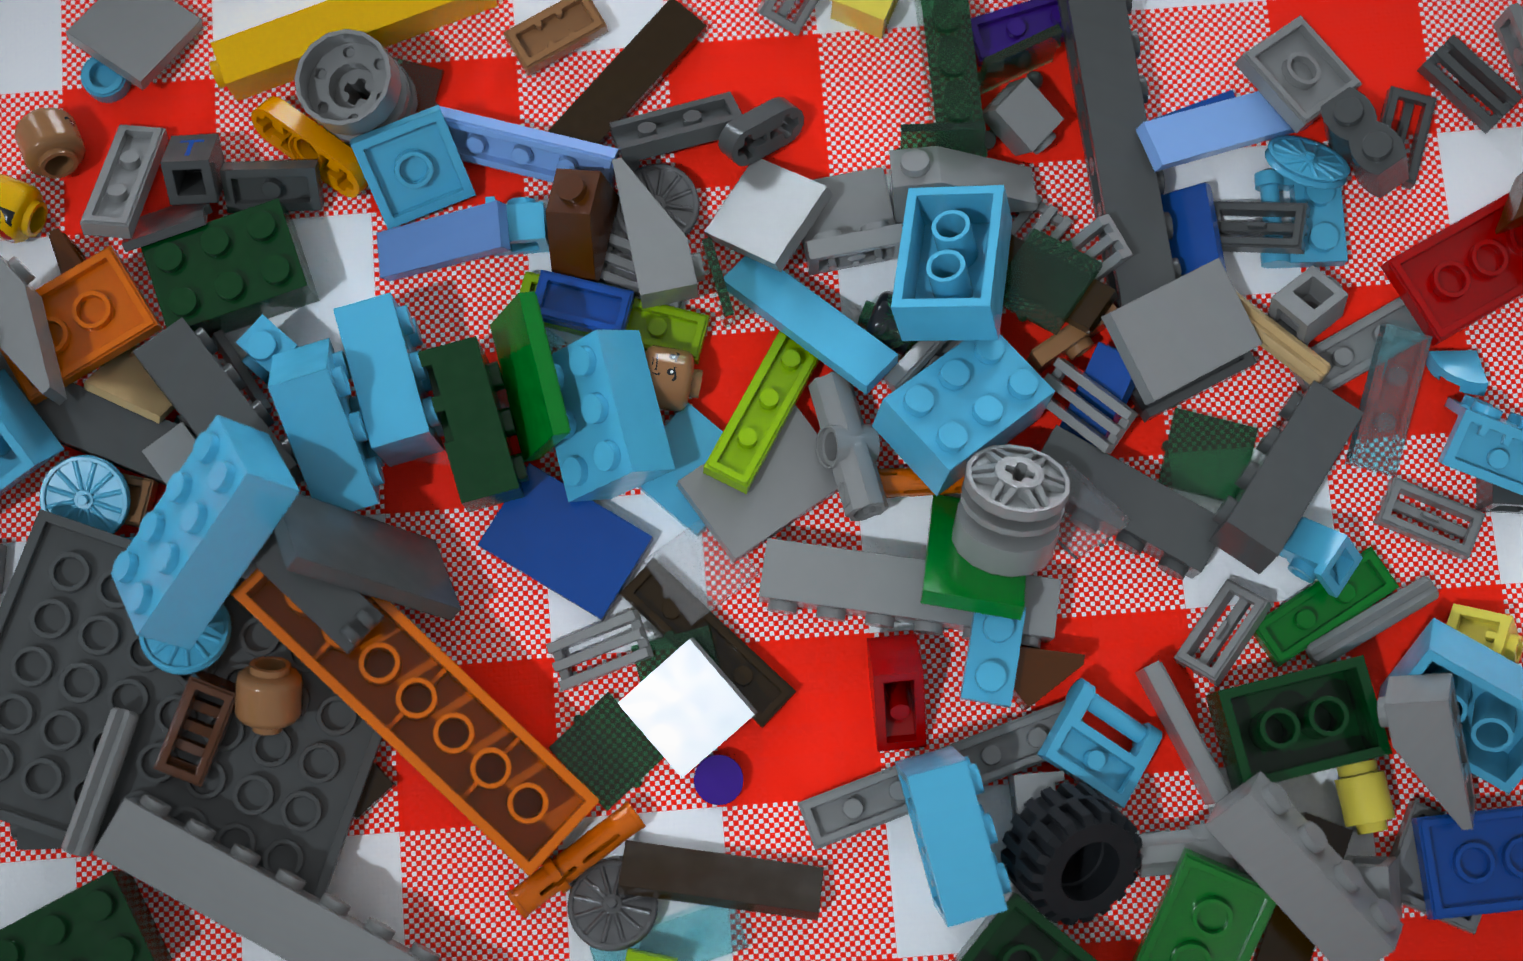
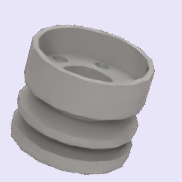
M342 29L326 33L310 44L299 60L294 78L298 100L308 115L350 147L349 139L416 113L418 105L416 87L408 73L392 58L379 41L363 31Z
M994 445L976 452L966 465L965 478L961 488V500L958 503L953 524L952 542L958 554L972 566L995 575L1007 577L1027 576L1044 569L1054 555L1059 536L1060 521L1064 517L1065 505L1070 494V478L1063 466L1045 453L1019 445Z

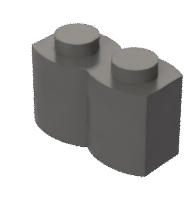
M1348 87L1321 106V115L1328 145L1348 163L1352 164L1356 179L1367 192L1382 198L1409 179L1406 148L1402 139L1391 127L1377 120L1374 106L1364 94Z

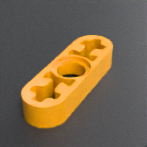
M271 96L252 111L251 120L253 126L263 139L293 160L318 159L321 180L342 195L354 198L368 187V183L352 148L285 100Z

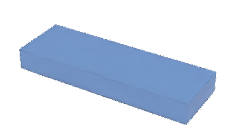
M498 200L376 233L380 278L387 281L510 251L506 204Z

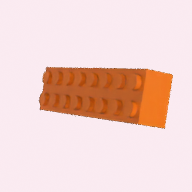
M258 569L231 593L240 604L529 877L600 801L391 602L360 593L384 616V619L348 655Z

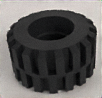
M1070 782L1060 783L1057 790L1048 787L1041 791L1040 797L1034 800L1031 797L1023 804L1026 808L1021 814L1015 813L1010 821L1013 825L1012 829L1004 833L1002 842L1007 847L1001 851V861L1006 865L1005 869L1012 884L1048 920L1054 923L1061 921L1064 925H1074L1078 919L1083 924L1093 921L1096 914L1104 915L1111 910V905L1116 900L1120 902L1127 894L1125 892L1127 886L1134 884L1138 876L1134 872L1135 868L1141 866L1143 855L1138 852L1143 847L1142 839L1136 833L1138 829L1096 789H1091L1087 784L1079 782L1075 786Z

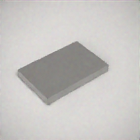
M1219 258L1101 317L1145 405L1166 396L1262 345Z
M796 404L747 494L704 474L703 468L705 463L677 482L676 486L733 563L767 541V538L773 537L838 492L832 469L824 468L817 457L816 439L818 434Z

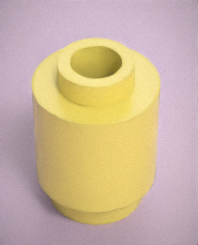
M1372 759L1337 767L1339 779L1334 780L1345 827L1356 826L1358 835L1388 830L1386 820L1396 818L1385 771H1379L1377 760Z

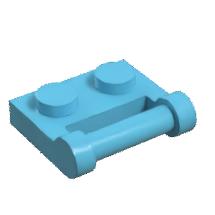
M1274 169L1263 170L1254 174L1255 190L1260 191L1261 202H1280L1279 191H1289L1290 203H1308L1310 207V216L1306 221L1308 226L1307 236H1304L1305 253H1260L1261 267L1269 269L1311 267L1312 265L1315 267L1343 266L1348 261L1341 187L1336 189L1308 187L1282 176ZM1262 217V222L1282 223V218ZM1264 235V238H1283V235Z
M1080 678L1069 689L1065 699L1066 704L1037 755L1057 769L1064 771L1065 774L1077 782L1087 784L1091 789H1096L1115 807L1125 808L1162 739V731L1148 722L1141 724L1098 695L1094 685ZM1086 710L1132 740L1130 752L1081 721Z

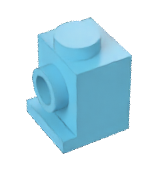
M495 196L485 197V203L496 201ZM517 197L508 200L506 209L510 251L495 254L494 256L550 252L546 208L543 201L536 202L535 199L529 197Z
M263 314L235 342L247 353L242 362L267 385L272 356L299 347Z
M1303 516L1279 556L1287 559L1290 563L1287 568L1292 574L1308 583H1313L1315 579L1319 580L1326 592L1335 598L1339 596L1363 559L1348 535Z

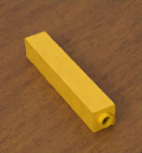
M326 0L211 42L216 60L209 62L218 87L220 89L227 87L236 101H240L295 81L294 78L300 58L310 44L326 33L342 29L363 31L379 41L385 48L497 7L498 3L497 0Z

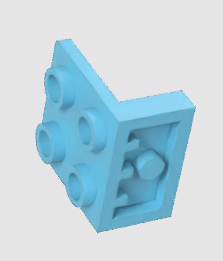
M1464 394L1461 402L1448 397L1444 406L1457 414L1458 417L1438 462L1523 495V416L1510 412L1508 418L1504 419L1501 417L1502 410L1476 397Z

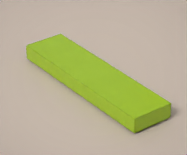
M525 271L520 293L536 291L540 274ZM635 298L626 330L640 331L644 351L652 345L687 350L693 355L694 364H698L710 316L668 305L643 309L641 299ZM544 322L546 328L583 337L589 334L588 332Z
M779 331L706 461L703 473L747 494L820 360Z

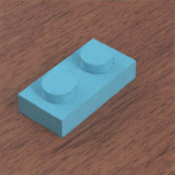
M1024 607L1021 620L973 612L959 699L1007 708L1011 707L1027 607Z

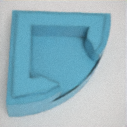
M1477 350L1428 352L1425 364L1435 378L1440 380V376H1442L1449 382L1460 386L1459 391L1462 393L1478 396L1485 395L1488 381Z

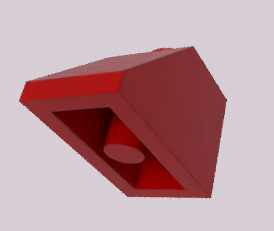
M916 633L867 638L868 671L877 751L927 747L924 670Z

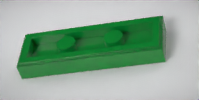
M1372 547L1360 553L1363 559L1337 598L1330 596L1318 580L1266 615L1253 636L1275 668L1283 665L1307 649V646L1319 637L1360 614L1399 588V585Z

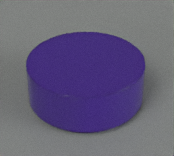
M713 755L704 759L698 765L694 774V786L698 795L704 801L713 805H725L732 802L739 796L743 788L744 778L740 766L732 758L725 755Z

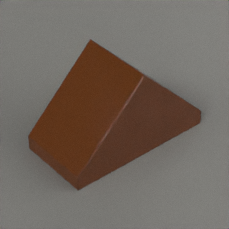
M1020 647L1013 700L1022 711L1030 708L1083 666L1085 655Z

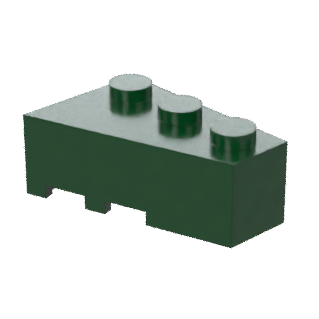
M476 336L419 351L418 355L421 366L426 368L434 394L431 400L435 413L438 412L446 441L444 445L461 504L468 512L525 497L521 483L530 480L522 452L513 454L509 437L517 435V430L510 407L501 408L497 391L504 390L505 385L498 361L489 363Z

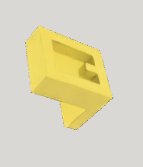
M1453 603L1447 621L1448 626L1517 664L1519 663L1523 651V636L1518 634L1513 616Z

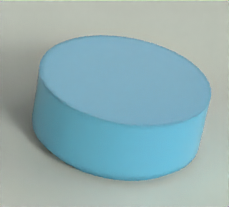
M93 57L86 61L81 70L83 87L99 102L113 103L119 101L126 96L132 85L131 82Z

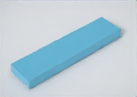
M744 256L721 278L723 289L866 395L898 363V354L784 270L779 272Z

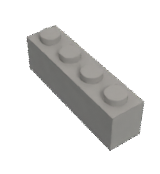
M1260 771L1216 803L1204 826L1329 961H1379L1395 951L1403 928V923L1400 921L1395 908L1385 899L1378 898L1365 884L1358 868L1350 861L1343 860L1328 844L1327 838L1320 827L1314 822L1307 821L1292 805L1287 792L1279 784L1271 782Z

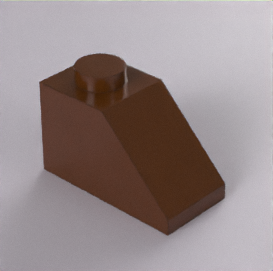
M556 169L546 208L551 271L554 273L596 283L600 281L620 198L601 171Z

